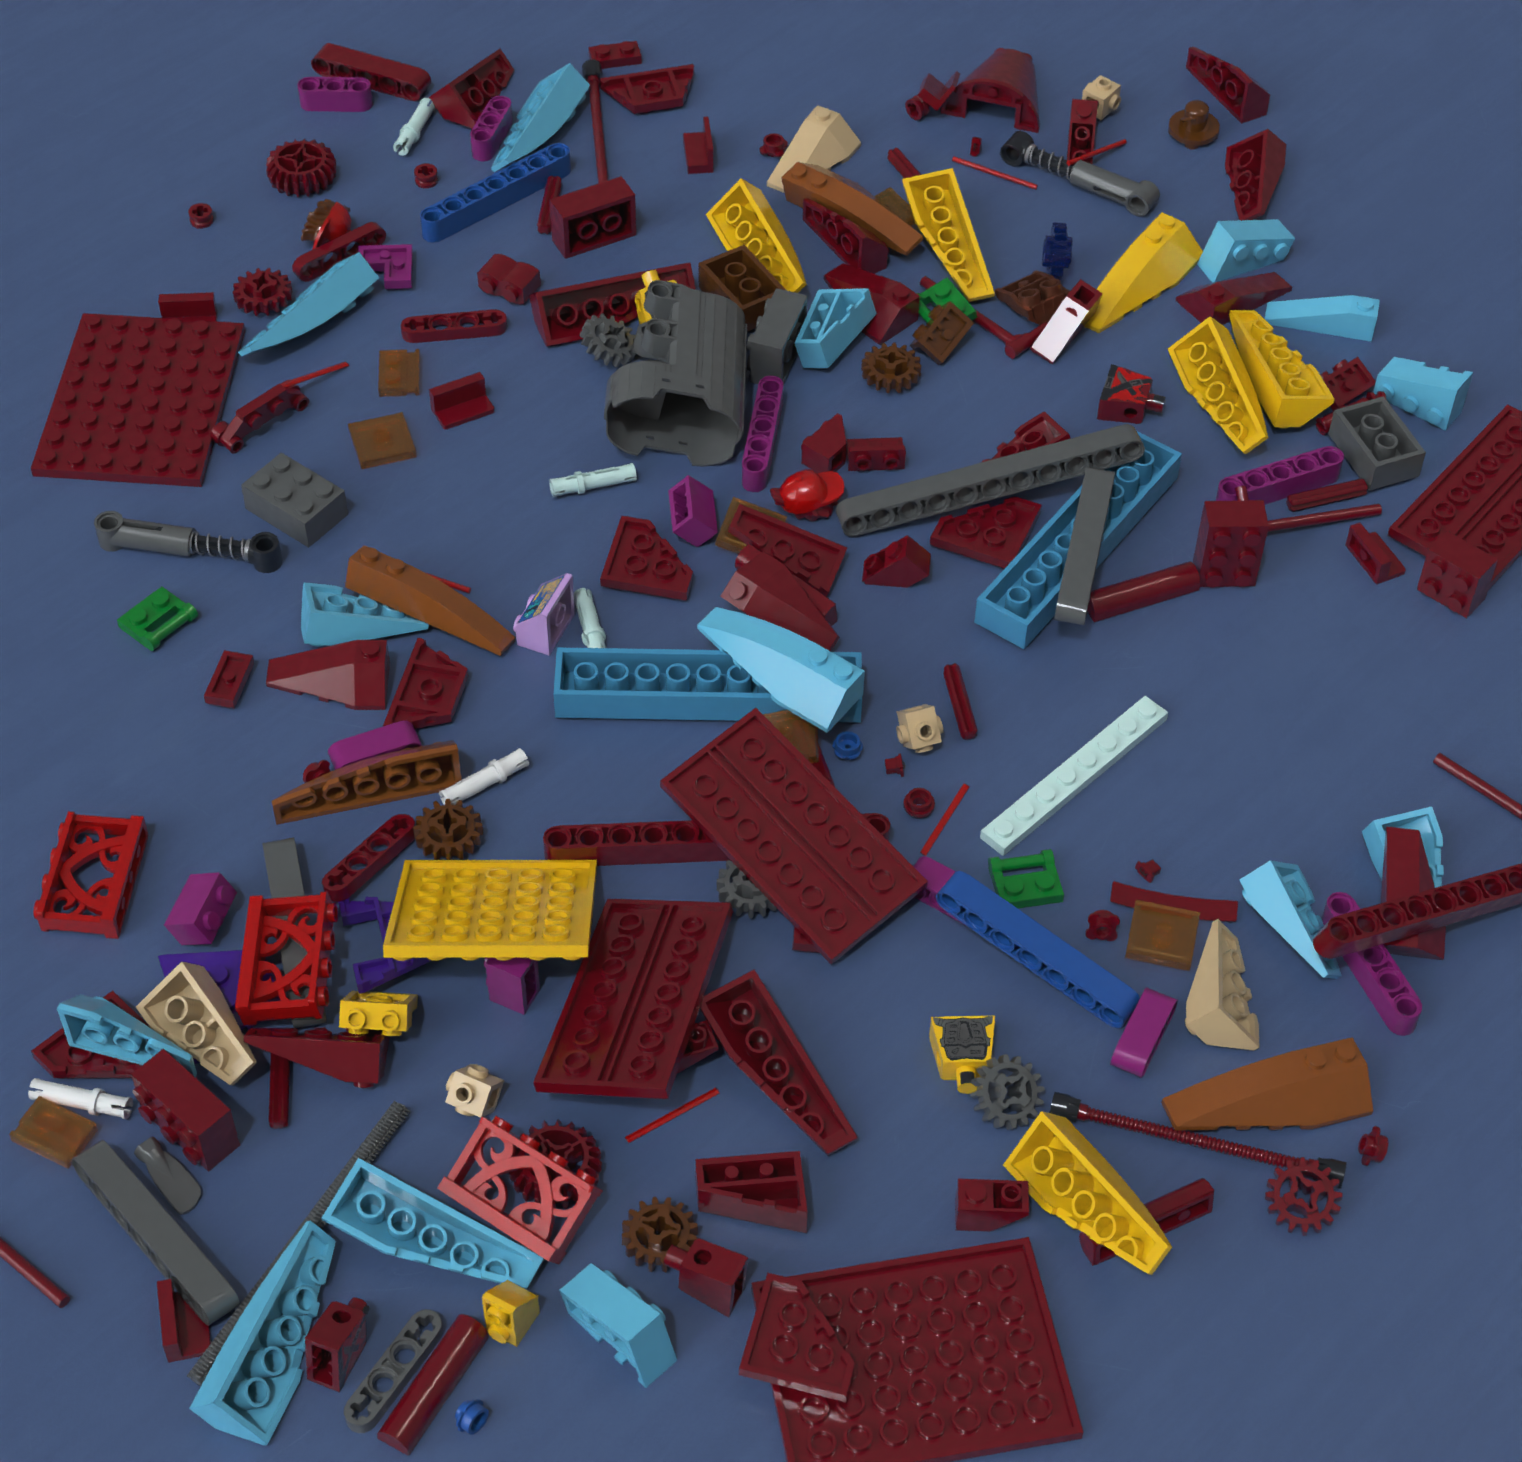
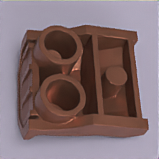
M1038 270L994 290L995 296L1000 301L1006 303L1015 312L1026 317L1028 321L1039 325L1049 322L1070 292V290L1061 285L1059 279H1055L1053 275Z

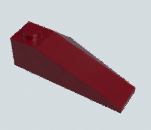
M1189 48L1186 69L1241 124L1267 115L1270 94L1256 80L1239 67L1198 48Z
M499 48L429 96V98L444 119L473 129L489 100L499 96L502 89L506 87L514 68Z
M1269 129L1239 141L1226 149L1225 170L1226 174L1230 176L1231 183L1229 185L1236 197L1234 202L1239 220H1253L1264 215L1285 166L1287 144Z
M809 198L803 199V221L845 264L874 274L887 268L888 247L874 233Z
M844 263L824 275V281L830 289L869 288L877 314L861 332L879 345H882V343H885L918 321L920 296L901 282Z
M1276 272L1197 286L1177 296L1176 301L1200 323L1211 316L1224 325L1230 322V310H1254L1292 291V286Z
M1044 411L1014 431L1016 436L1008 444L1002 442L997 447L998 453L992 459H985L982 462L1071 439L1066 430Z
M763 551L735 571L720 597L749 616L790 630L815 642L830 652L840 638L822 612L816 608L808 597V593L799 585L793 577L794 574L786 565Z
M354 640L269 659L266 686L297 695L304 693L319 697L320 701L327 703L330 700L345 703L346 708L353 710H386L390 671L387 640Z
M314 1027V1029L304 1031V1034H298V1030L295 1028H250L244 1035V1042L341 1081L354 1082L353 1085L359 1088L373 1087L374 1083L378 1084L384 1076L390 1036L382 1035V1030L369 1029L368 1034L348 1033V1028H346L344 1032L332 1034L326 1027Z

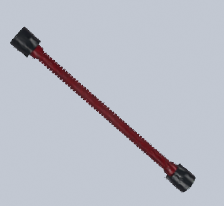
M591 59L583 63L582 74L583 78L590 84L589 94L598 183L608 181L599 94L602 65L599 61Z
M1054 1092L1050 1113L1066 1117L1071 1122L1076 1123V1120L1085 1122V1119H1090V1121L1094 1120L1096 1123L1098 1121L1100 1124L1103 1122L1104 1125L1107 1123L1108 1126L1111 1124L1112 1127L1116 1125V1128L1120 1126L1121 1129L1124 1127L1125 1130L1129 1129V1131L1133 1130V1132L1137 1130L1138 1133H1146V1135L1150 1134V1136L1154 1135L1155 1137L1159 1136V1138L1163 1137V1139L1167 1138L1168 1140L1172 1139V1141L1176 1140V1142L1180 1141L1182 1144L1185 1142L1186 1145L1189 1143L1190 1146L1193 1144L1194 1147L1198 1145L1199 1148L1202 1146L1203 1149L1206 1148L1207 1150L1211 1148V1151L1215 1150L1216 1152L1220 1151V1153L1224 1152V1154H1233V1156L1237 1155V1157L1241 1156V1158L1246 1157V1159H1254L1256 1162L1259 1160L1260 1163L1263 1161L1264 1164L1268 1162V1165L1271 1163L1273 1166L1276 1164L1277 1167L1281 1165V1168L1285 1167V1169L1286 1161L1289 1159L1294 1166L1299 1165L1300 1158L1298 1157L1295 1159L1294 1156L1292 1158L1290 1155L1286 1156V1154L1282 1156L1281 1153L1278 1155L1277 1152L1273 1153V1151L1269 1153V1150H1260V1148L1256 1149V1147L1251 1148V1146L1247 1147V1145L1243 1146V1144L1238 1145V1143L1234 1144L1232 1141L1230 1143L1228 1140L1225 1142L1224 1139L1221 1141L1220 1138L1216 1139V1137L1212 1139V1136L1208 1138L1207 1135L1203 1136V1134L1199 1135V1133L1174 1130L1173 1127L1169 1128V1126L1164 1127V1125L1152 1124L1150 1121L1147 1123L1146 1120L1143 1122L1142 1119L1139 1121L1138 1118L1134 1120L1133 1117L1130 1119L1129 1116L1126 1118L1125 1115L1121 1117V1114L1117 1116V1113L1113 1114L1112 1112L1108 1113V1111L1104 1112V1110L1100 1111V1109H1091V1107H1088L1089 1105L1081 1103L1080 1099H1076L1068 1094ZM1318 1157V1169L1323 1171L1329 1167L1331 1169L1328 1177L1329 1180L1339 1179L1340 1183L1337 1189H1341L1346 1162ZM1306 1159V1165L1311 1166L1315 1160Z

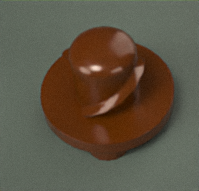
M1193 100L1186 104L1185 110L1178 111L1172 115L1169 121L1168 133L1177 141L1184 143L1186 148L1197 149L1200 145L1209 144L1218 138L1220 125L1218 120L1209 113V106L1205 102Z

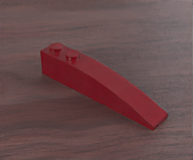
M690 262L652 269L657 270L659 279L662 281L675 280L678 284L696 289ZM651 270L539 291L529 295L534 321L546 347L582 340L583 338L580 337L582 327L587 319L590 320L592 315L599 318L601 314H604L607 319H610L612 315L616 322L622 320L624 324L637 318L635 296L639 290L645 288L641 275Z
M755 969L703 997L700 1010L728 1057L827 1156L858 1139Z

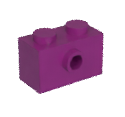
M689 475L668 490L672 531L674 534L698 548L718 533L713 490Z
M220 872L190 874L164 926L181 945L212 944L237 892Z
M514 957L505 961L497 960L496 958H485L484 967H486V985L488 986L489 1000L525 1015L540 991L538 960H532L529 957Z

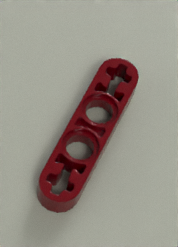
M376 222L366 223L299 256L292 265V271L303 282L311 281L323 275L336 263L358 253L359 246L382 245L386 239V232ZM355 241L354 246L346 251L348 245ZM333 252L332 257L324 262L325 257Z
M494 309L407 317L401 322L402 338L409 343L499 336L507 330L506 314L501 310ZM464 323L474 324L472 327H462L461 325ZM438 325L447 326V328L442 330L434 329Z
M398 814L391 817L322 878L323 891L328 892L331 901L340 902L349 898L415 839L413 831L415 821L410 815ZM379 845L388 846L387 849L382 851L373 850L374 847ZM356 864L367 865L360 870L351 869Z

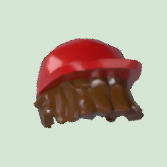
M329 199L319 201L317 203L318 208L314 212L308 213V221L302 230L301 240L314 241L313 250L350 232L352 220L349 214L351 212L349 207Z

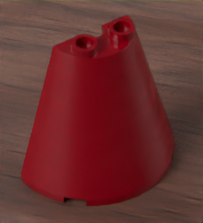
M996 49L988 59L956 86L955 90L943 103L941 113L966 118L969 99L1016 108L1014 128L1039 133L1040 122L1036 74L1031 55L1015 49Z

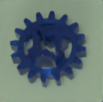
M1054 222L1051 228V236L1046 235L1043 241L1042 266L1047 267V274L1053 275L1055 279L1062 281L1064 268H1069V265H1071L1073 238L1067 237V223Z

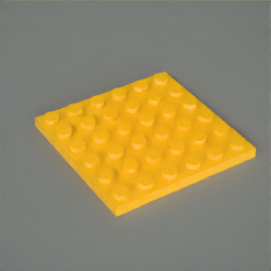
M405 860L383 943V957L393 958L398 961H405L411 958H427L433 961L445 958H462L467 961L479 958H496L497 960L505 961L514 957H529L532 960L563 957L566 960H578L581 957H588L597 860Z

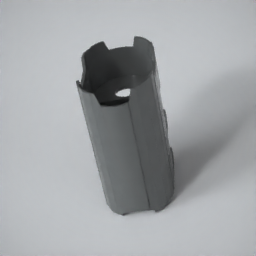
M662 280L652 281L648 286L644 309L648 313L655 315V318L638 326L633 343V350L636 354L651 359L626 364L616 370L608 379L604 407L606 435L614 446L635 456H638L644 448L687 455L692 466L704 467L723 463L733 457L735 444L740 441L744 431L747 351L745 314L735 302L724 296L701 292L678 283Z

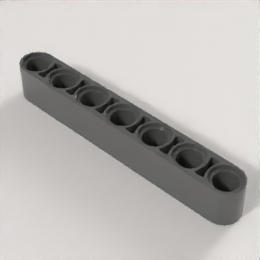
M1086 467L1054 617L1056 621L1078 625L1085 624L1115 478V472Z
M295 838L262 843L271 898L305 896ZM308 914L300 915L295 921V925L297 926L299 921L308 916ZM289 915L275 917L287 921ZM291 938L288 939L285 946L280 950L284 976L294 969L307 955L303 947ZM309 986L300 988L299 993L301 996L295 995L292 989L288 990V999H305L309 994ZM325 1006L322 1019H315V1017L292 1018L293 1027L296 1029L327 1023Z
M104 1140L71 1159L76 1173L161 1274L166 1279L172 1280L174 1289L207 1326L240 1305L239 1298L229 1282Z

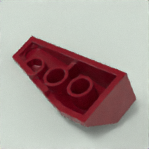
M1386 827L1381 903L1435 888L1420 831ZM1446 926L1388 942L1384 946L1393 955L1444 960Z

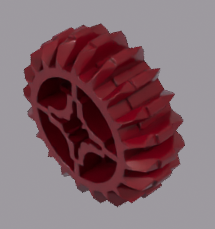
M306 138L302 141L294 139V142L291 143L285 141L284 146L278 145L276 150L270 151V157L267 158L266 163L267 177L272 187L277 188L279 193L286 192L287 196L296 194L299 197L306 194L309 197L310 193L319 194L320 189L327 190V185L333 184V179L337 173L336 159L331 149L325 147L324 143L317 144L315 139L310 142Z
M559 1119L555 1122V1126H549L545 1120L542 1123L541 1129L531 1125L529 1136L541 1143L538 1148L546 1155L553 1151L569 1161L566 1167L570 1170L576 1168L575 1164L582 1161L580 1169L595 1177L597 1180L594 1185L597 1186L599 1174L602 1171L601 1151L599 1147H596L594 1137H587V1131L584 1127L575 1131V1125L572 1121L564 1127ZM515 1146L514 1157L529 1155ZM547 1166L552 1181L562 1176ZM520 1169L509 1172V1178L514 1182L515 1191L523 1194L525 1202L534 1199V1202L541 1203L540 1189L533 1169ZM571 1184L564 1185L561 1190L564 1197L570 1196L571 1198L565 1202L555 1201V1203H562V1206L567 1209L569 1206L568 1201L573 1200L577 1203L578 1191Z

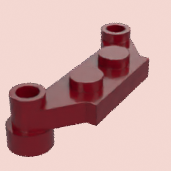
M279 383L236 410V415L230 424L226 421L216 424L211 430L210 436L219 446H224L231 453L235 454L242 449L244 445L242 439L244 436L254 430H258L263 424L281 415L288 408L303 411L309 404V398L301 392L297 384L283 387Z

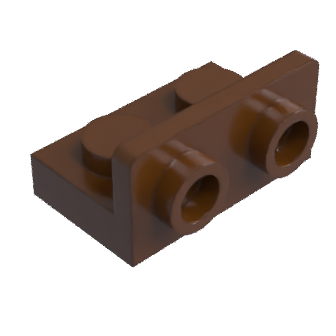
M951 301L942 306L938 304L932 309L928 315L931 319L926 325L922 324L916 329L912 335L915 339L910 344V347L913 349L917 347L922 349L938 365L944 362L974 324Z

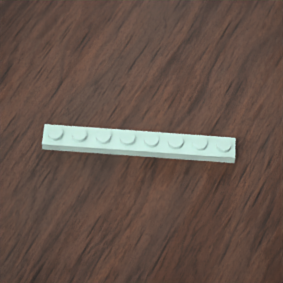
M1147 696L1141 698L981 830L980 839L1002 856L1007 854L1167 720L1168 712Z

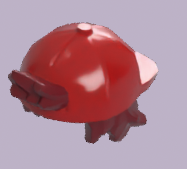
M804 469L787 477L780 488H770V493L776 505L781 506L788 513L795 514L798 520L805 517L810 521H816L819 517L829 518L832 515L833 507L838 505L837 500L843 496L845 487L842 477L837 472L825 471L816 473L811 469Z

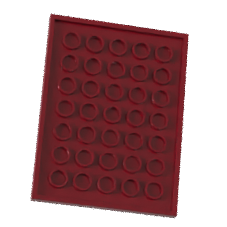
M83 313L31 466L32 476L202 487L214 445L210 433L213 427L221 420L239 356L238 352L241 349L245 334L244 323Z
M1029 1237L788 1276V1278L803 1281L810 1292V1298L818 1310H821L836 1332V1338L845 1352L848 1351L854 1360L855 1370L846 1402L770 1383L786 1462H951L1082 1439V1425ZM765 1280L751 1282L755 1311Z

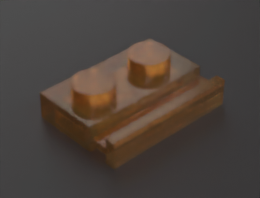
M419 349L408 353L407 350H379V397L407 396V393H415V396L420 395Z
M39 1096L20 1119L16 1130H12L9 1135L12 1142L69 1169L71 1159L83 1151L98 1129L96 1123Z

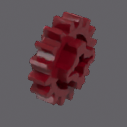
M256 268V273L252 274L247 271V277L239 276L238 283L233 284L234 301L237 303L238 309L244 308L246 314L254 311L255 316H258L260 313H265L267 316L271 310L278 313L280 312L279 306L287 307V301L292 300L291 281L288 280L287 275L281 276L280 270L272 273L271 268H267L265 271Z
M1301 1157L1299 1165L1294 1166L1289 1159L1285 1164L1286 1171L1276 1167L1274 1174L1277 1180L1268 1179L1267 1186L1274 1190L1265 1193V1200L1273 1201V1204L1268 1207L1267 1211L1269 1214H1279L1276 1219L1278 1226L1285 1221L1289 1223V1233H1292L1295 1227H1301L1302 1235L1306 1236L1308 1228L1313 1227L1318 1234L1322 1230L1321 1222L1331 1226L1333 1218L1330 1213L1339 1214L1341 1207L1334 1203L1341 1201L1343 1193L1334 1191L1339 1186V1179L1329 1180L1328 1177L1331 1169L1328 1167L1320 1171L1318 1169V1160H1315L1311 1166H1307L1305 1158ZM1303 1175L1311 1176L1318 1181H1311L1304 1178ZM1288 1180L1290 1191L1283 1194V1197H1280V1189L1285 1181ZM1298 1190H1302L1304 1195L1311 1194L1308 1203H1305L1303 1198L1296 1199ZM1327 1195L1326 1207L1319 1213L1317 1201ZM1294 1211L1303 1215L1304 1218L1296 1217L1289 1212Z

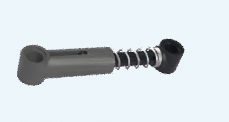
M1016 131L1000 149L1002 160L1010 166H1019L1021 163L1031 164L1032 166L1038 164L1040 169L1048 168L1050 173L1057 172L1059 177L1067 176V179L1074 186L1125 205L1128 211L1135 216L1141 217L1146 215L1160 197L1158 187L1151 181L1143 180L1136 182L1083 160L1068 166L1067 160H1064L1063 156L1060 158L1054 156V152L1049 154L1045 152V148L1039 150L1037 145L1034 144L1032 137L1024 131Z
M116 511L102 512L94 519L99 545L103 550L109 552L118 551L122 548H131L192 557L196 551L199 555H203L206 552L211 557L216 554H220L222 558L231 556L234 560L242 557L245 562L253 564L254 568L261 573L275 572L282 565L278 537L270 532H261L251 539L245 540L243 538L242 541L233 540V537L223 539L221 535H219V538L211 537L210 533L207 536H201L195 528L126 519Z

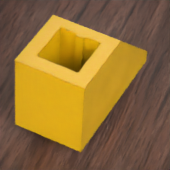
M509 1280L487 1290L482 1296L485 1325L488 1334L497 1342H508L517 1347L540 1313L538 1296Z

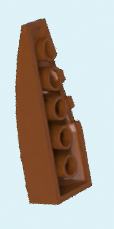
M797 162L781 177L786 201L803 208V199L809 198L874 233L887 247L906 256L923 240V236L861 185L821 166Z
M365 545L349 558L345 588L499 656L515 642L516 637L468 598L440 580L404 563L402 560L392 558L375 548Z
M454 740L415 748H405L400 751L361 760L326 773L272 800L276 825L439 793V791L462 780L458 747Z
M1353 1037L1263 1059L1199 1082L1169 1095L1161 1101L1174 1130H1218L1219 1126H1234L1236 1130H1250L1251 1126H1269V1130H1281L1284 1126H1300V1129H1315L1372 1115L1373 1113L1368 1064Z

